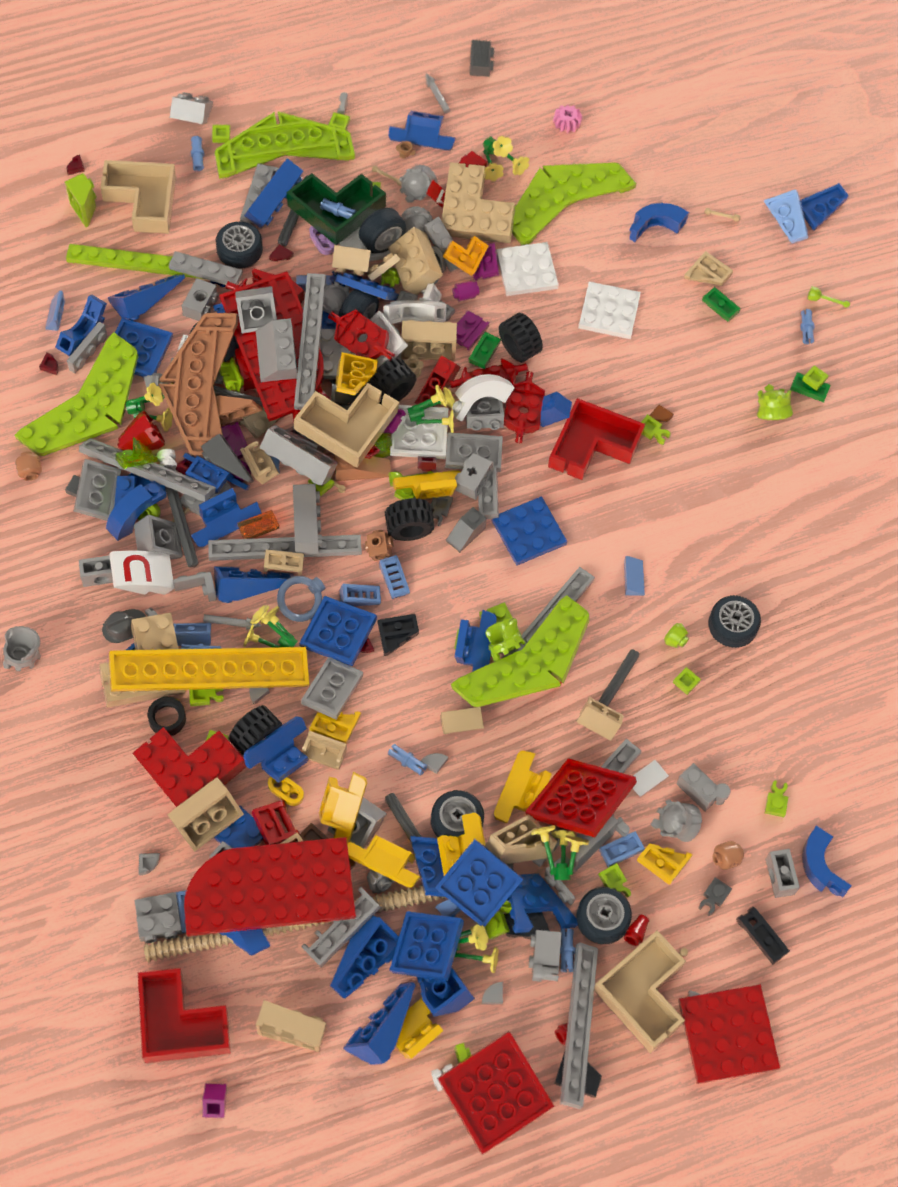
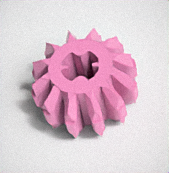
M568 104L566 107L561 105L559 109H556L553 121L556 128H560L561 132L564 130L567 133L570 130L575 132L581 125L582 114H580V109H575V105L569 107Z

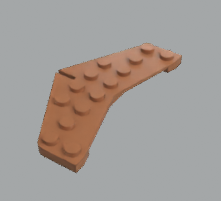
M237 313L204 314L159 379L161 383H175L159 384L188 451L195 457H203V449L201 448L203 444L217 434L223 435L214 383L238 325Z

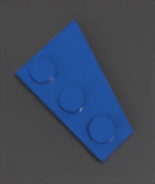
M839 183L800 200L804 219L813 231L816 230L848 199L849 195Z
M410 836L425 895L445 897L435 888L444 877L437 838Z

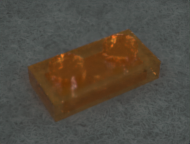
M272 510L237 523L243 539H253L280 528Z

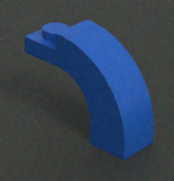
M669 203L647 205L635 214L634 223L629 230L631 231L629 239L636 242L645 230L653 226H663L678 234L687 223L689 212Z
M89 295L81 317L72 328L60 332L55 348L71 356L96 324L104 322L105 318L102 316L107 303L94 295Z
M156 481L144 487L141 484L136 486L114 507L108 517L106 529L117 541L133 533L135 521L140 514L148 507L166 498L167 493Z
M816 825L803 848L802 863L804 871L813 886L820 892L825 887H828L831 893L843 898L852 885L835 875L827 867L824 854L833 836Z

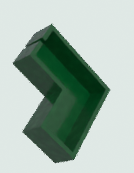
M313 173L286 192L287 206L335 245H338L356 231L373 212L386 207V193L377 185H373V182L362 173L337 193ZM326 198L335 203L340 202L343 206L357 212L346 219L341 216L336 217L334 213L322 210L320 206L323 199Z

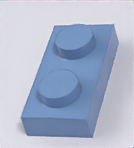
M635 831L626 837L619 838L600 847L599 851L609 868L616 863L618 864L643 852L645 848Z

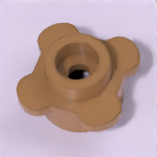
M402 141L396 146V150L399 151L401 158H406L410 155L414 156L416 153L412 143L409 141Z

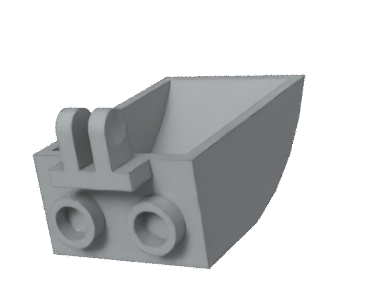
M613 814L595 838L577 833L576 837L589 840V844L580 845L579 852H576L573 874L614 835L615 831L623 837L628 835L630 828L622 821L621 817L616 819Z

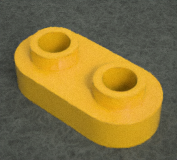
M271 776L269 777L268 788L274 795L284 800L290 806H297L302 803L304 792L299 785L286 777L279 782L282 784L281 787H275L274 785L278 782ZM293 794L298 796L296 799L290 798Z

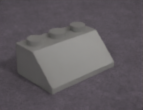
M291 318L272 320L256 331L261 382L295 379L297 378V365Z

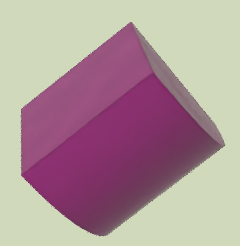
M205 1083L202 1099L203 1117H225L227 1084Z

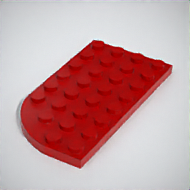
M287 271L219 295L225 313H237L238 325L234 336L269 422L295 412L292 405L295 402L297 378L261 382L256 331L241 332L236 292L272 287L277 320L291 318L298 372L304 310ZM320 348L316 392L320 388L324 375V361Z
M347 837L232 848L211 857L196 871L186 890L184 899L186 935L196 936L355 919Z

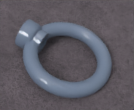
M294 576L284 581L277 594V603L282 614L296 622L312 619L322 602L321 592L325 590L323 582L318 577L311 580L304 576ZM294 584H305L308 586L315 597L314 605L310 611L304 614H295L288 609L285 603V593L290 586Z

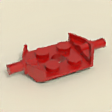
M356 309L342 317L333 311L329 314L328 318L336 323L334 339L355 355L375 360L380 356H385L390 361L395 357V354L387 349L389 342L388 331L360 314ZM367 334V340L359 342L360 335Z
M501 358V365H493L485 369L467 372V367H464L461 378L450 380L449 383L450 387L454 388L461 386L473 377L491 374L500 376L510 381L513 385L516 382L518 373L528 371L527 363L516 366Z
M530 371L526 372L525 381L513 384L515 388L506 403L504 425L509 430L516 432V443H518L519 437V443L523 442V435L525 433H533L540 428L542 401L545 396V390L532 382L534 373L531 372L529 378ZM527 408L529 412L521 413L519 409Z

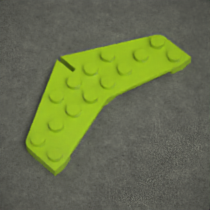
M273 112L215 150L219 179L228 178L254 168L257 164H264L284 155L346 161L355 159L351 135L347 130L278 112L280 124H277L275 113Z
M618 163L545 165L543 170L540 167L515 207L512 234L521 245H528L544 227L569 205L579 200L617 191L620 193L628 192L636 187V182Z
M113 332L106 340L79 393L21 428L14 435L15 438L38 456H45L84 442L89 438H95L119 429L118 425L107 417L109 416L120 426L122 425L126 401L129 397L138 360L136 348Z
M566 595L557 603L522 650L458 678L451 683L452 689L472 706L481 707L560 687V682L563 684L590 621L588 611Z

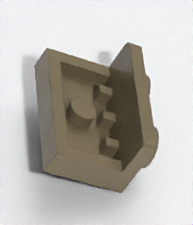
M262 405V411L243 417L239 424L245 425L256 439L279 419L269 422Z

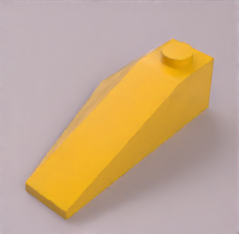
M341 352L336 374V391L356 395L376 373L378 360Z

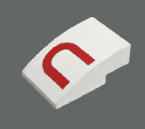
M136 550L112 551L109 553L114 588L144 595L148 592L166 595L175 589L169 554Z

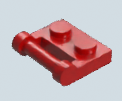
M284 800L255 808L251 812L266 845L280 844L294 834H300L289 817ZM275 811L279 812V815L288 831L287 833L284 832Z

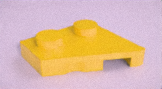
M356 711L354 714H343L341 712L337 720L317 712L309 727V731L347 744L360 719L361 712Z
M649 843L637 861L670 885L691 859L692 854L688 852L686 854L674 852V849L662 848L659 845Z

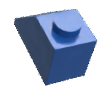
M559 392L544 396L540 426L545 427L569 418L572 402Z

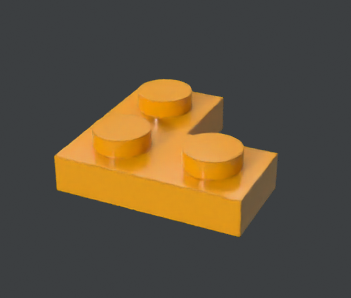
M475 236L471 238L466 249L451 241L443 258L472 276L489 245Z

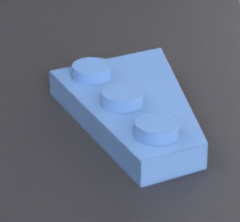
M796 189L764 200V203L792 244L809 238L799 194Z

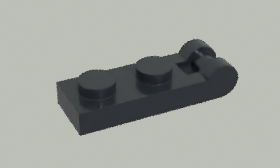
M751 907L747 910L748 913L740 915L736 920L773 965L786 956L790 950L755 907ZM752 919L756 921V924L753 926L750 923Z

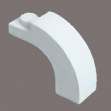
M425 300L393 301L389 305H384L383 314L391 324L408 320L445 322L446 304Z
M485 374L473 377L463 383L455 392L459 400L452 407L453 415L456 419L463 421L473 403L483 397H494L505 403L515 387L510 381L497 375Z

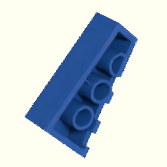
M287 158L244 216L259 228H262L264 224L268 226L274 218L271 216L273 212L278 213L284 205L281 202L284 198L287 199L286 192L301 182L303 179L301 175L304 171Z

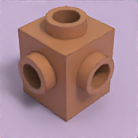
M375 530L372 534L367 535L365 548L369 552L371 559L378 561L393 556V538L385 531Z

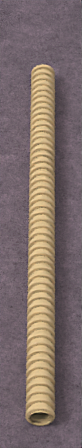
M419 885V888L414 886L413 889L407 888L405 891L401 889L400 892L395 890L394 893L388 892L386 895L382 893L381 896L376 894L375 897H372L381 907L378 910L379 913H382V910L388 911L390 908L394 910L395 907L398 909L401 906L407 907L409 904L410 906H413L414 903L419 905L420 902L426 903L428 900L432 902V899L436 901L439 898L445 899V897L425 895L423 885ZM325 922L262 928V931L267 937L269 934L271 936H274V933L279 935L280 932L286 933L288 930L293 932V929H296V931L299 928L306 929L307 926L312 928V925L316 927L318 924L325 925ZM220 933L190 937L184 935L183 938L177 937L176 940L171 938V941L166 939L162 943L158 941L157 944H154V942L151 945L144 944L146 961L149 963L153 959L154 961H157L158 958L163 960L164 957L170 958L172 955L177 957V954L182 956L183 953L190 954V951L196 953V950L203 951L204 948L209 950V947L214 949L218 945L219 947H222L223 944L228 946V943L233 945L234 942L226 935L223 936Z

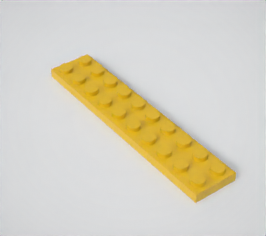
M306 647L109 651L111 692L309 686Z

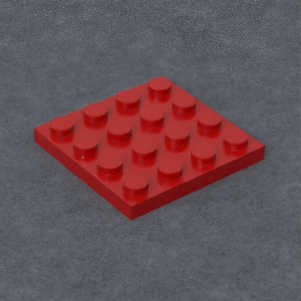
M568 758L525 813L526 816L530 815L535 820L595 838L636 785L637 780L635 776Z
M761 984L679 998V1006L682 1018L685 1020L683 1024L697 1084L779 1070L781 1068Z
M510 1031L437 1077L438 1082L481 1154H485L555 1107Z

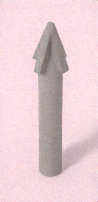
M426 73L427 87L431 88L444 113H449L450 108L435 84V79Z
M204 614L203 622L246 627V630L250 629L252 625L250 623L251 619L248 617L246 620ZM259 623L254 624V628L261 626Z

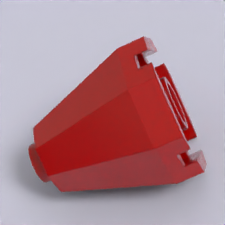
M144 410L135 417L119 436L117 446L122 451L137 454L159 449L165 445V440L157 425L153 424L151 416Z

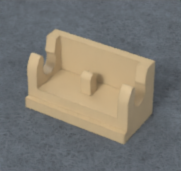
M255 441L240 450L254 478L263 485L277 476L279 472L271 456L267 455L260 448L261 445H259L258 441Z
M266 550L264 572H267L268 569L298 572V575L302 576L304 554Z
M589 697L580 712L577 723L611 741L622 725L624 715Z
M481 707L441 712L440 718L443 734L484 729Z
M309 731L302 750L308 757V760L339 770L347 752V744Z

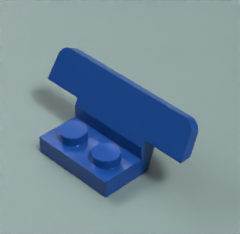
M417 111L409 112L406 128L389 126L388 134L389 139L392 141H409L413 145L450 151L453 148L456 137L439 135L444 116Z
M188 453L183 455L184 458L193 462L185 472L186 476L214 486L217 493L226 481L244 490H248L250 487L245 482L236 479L231 473L199 456L195 457Z
M231 488L199 504L200 516L206 527L191 534V537L198 547H204L208 545V540H218L259 519L262 515L259 505L255 502L240 509L237 504L236 493Z
M482 610L480 627L471 626L469 620L461 619L454 657L457 663L473 666L472 672L489 665L491 651L488 646L490 642L485 632L488 627L496 623L497 618L495 614Z
M295 716L246 750L244 753L246 767L251 769L261 762L262 770L279 783L306 764L308 757L294 746V738L307 730L303 718Z

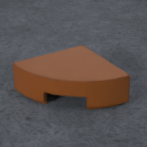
M659 404L649 416L658 422H667L673 418L674 414Z

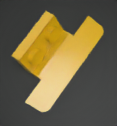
M452 470L398 477L393 479V487L395 490L412 488L416 499L451 496L457 487L455 477L457 473L461 472Z
M520 751L517 754L494 810L495 819L506 824L509 821L513 808L525 812L548 784L552 773L544 770L536 774L529 770L536 753Z
M354 771L348 789L339 786L337 778L329 777L319 809L320 822L336 828L334 838L347 837V845L350 842L367 786V779Z
M477 813L462 815L465 834L459 837L441 835L437 838L444 876L474 839L483 846L486 845L481 818Z
M375 835L367 849L352 842L348 843L350 859L406 887H413L421 878L419 875L404 869L407 862L413 864L415 860L414 854Z
M422 997L407 1010L396 1044V1048L408 1059L415 1057L443 1032L439 1024H433L427 1017L431 1011L422 1000Z

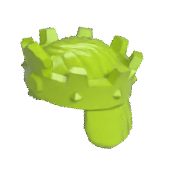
M768 384L765 387L766 393H763L762 390L758 391V418L782 420L793 415L790 405L791 390L784 393V389L774 390V386Z
M509 618L488 627L485 632L490 642L488 647L494 662L500 660L499 653L509 654L515 648L516 650L520 648V643L523 645L526 643L520 632L517 631L516 618Z

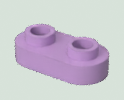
M311 226L310 238L318 251L324 255L333 253L335 244Z

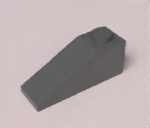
M217 434L201 446L203 449L202 455L208 462L211 461L249 483L254 482L223 435Z

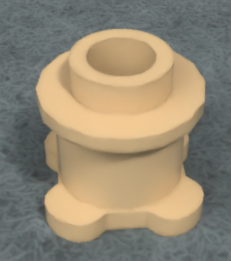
M415 354L410 355V358L407 360H403L414 372L416 378L421 375L424 363L419 361Z

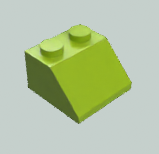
M82 173L64 182L70 205L84 226L88 227L96 208L95 199L97 197L93 191L94 184L90 178L87 179L85 174Z

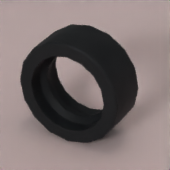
M174 697L158 698L152 702L148 709L149 725L155 733L164 727L173 736L179 733L185 726L186 714L184 706ZM164 707L175 708L179 715L177 722L171 726L158 725L155 720L158 710Z

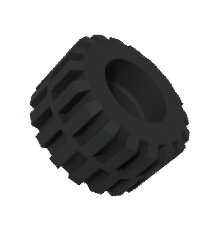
M517 313L499 324L501 341L507 352L516 361L523 363L543 350L541 335L536 325L527 315Z
M394 358L378 367L376 373L367 383L382 391V398L384 394H387L399 402L409 394L417 378L402 359Z
M415 498L403 499L389 505L385 509L387 532L394 540H418L431 534L434 530L432 506L426 500Z
M258 706L246 713L236 723L228 739L244 756L246 750L281 727L282 723L266 706Z

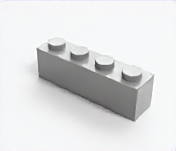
M277 425L268 428L260 446L267 455L276 457L282 464L294 468L298 474L309 477L317 485H324L329 482L338 464L334 459Z
M315 484L293 485L295 553L319 554L318 546H322V534L318 535V531H321V520H317V517H321L320 506H316V503H320V492L316 491Z

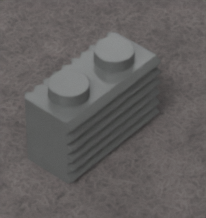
M471 40L470 76L490 77V71H493L494 61L491 60V58H494V48H491V41Z

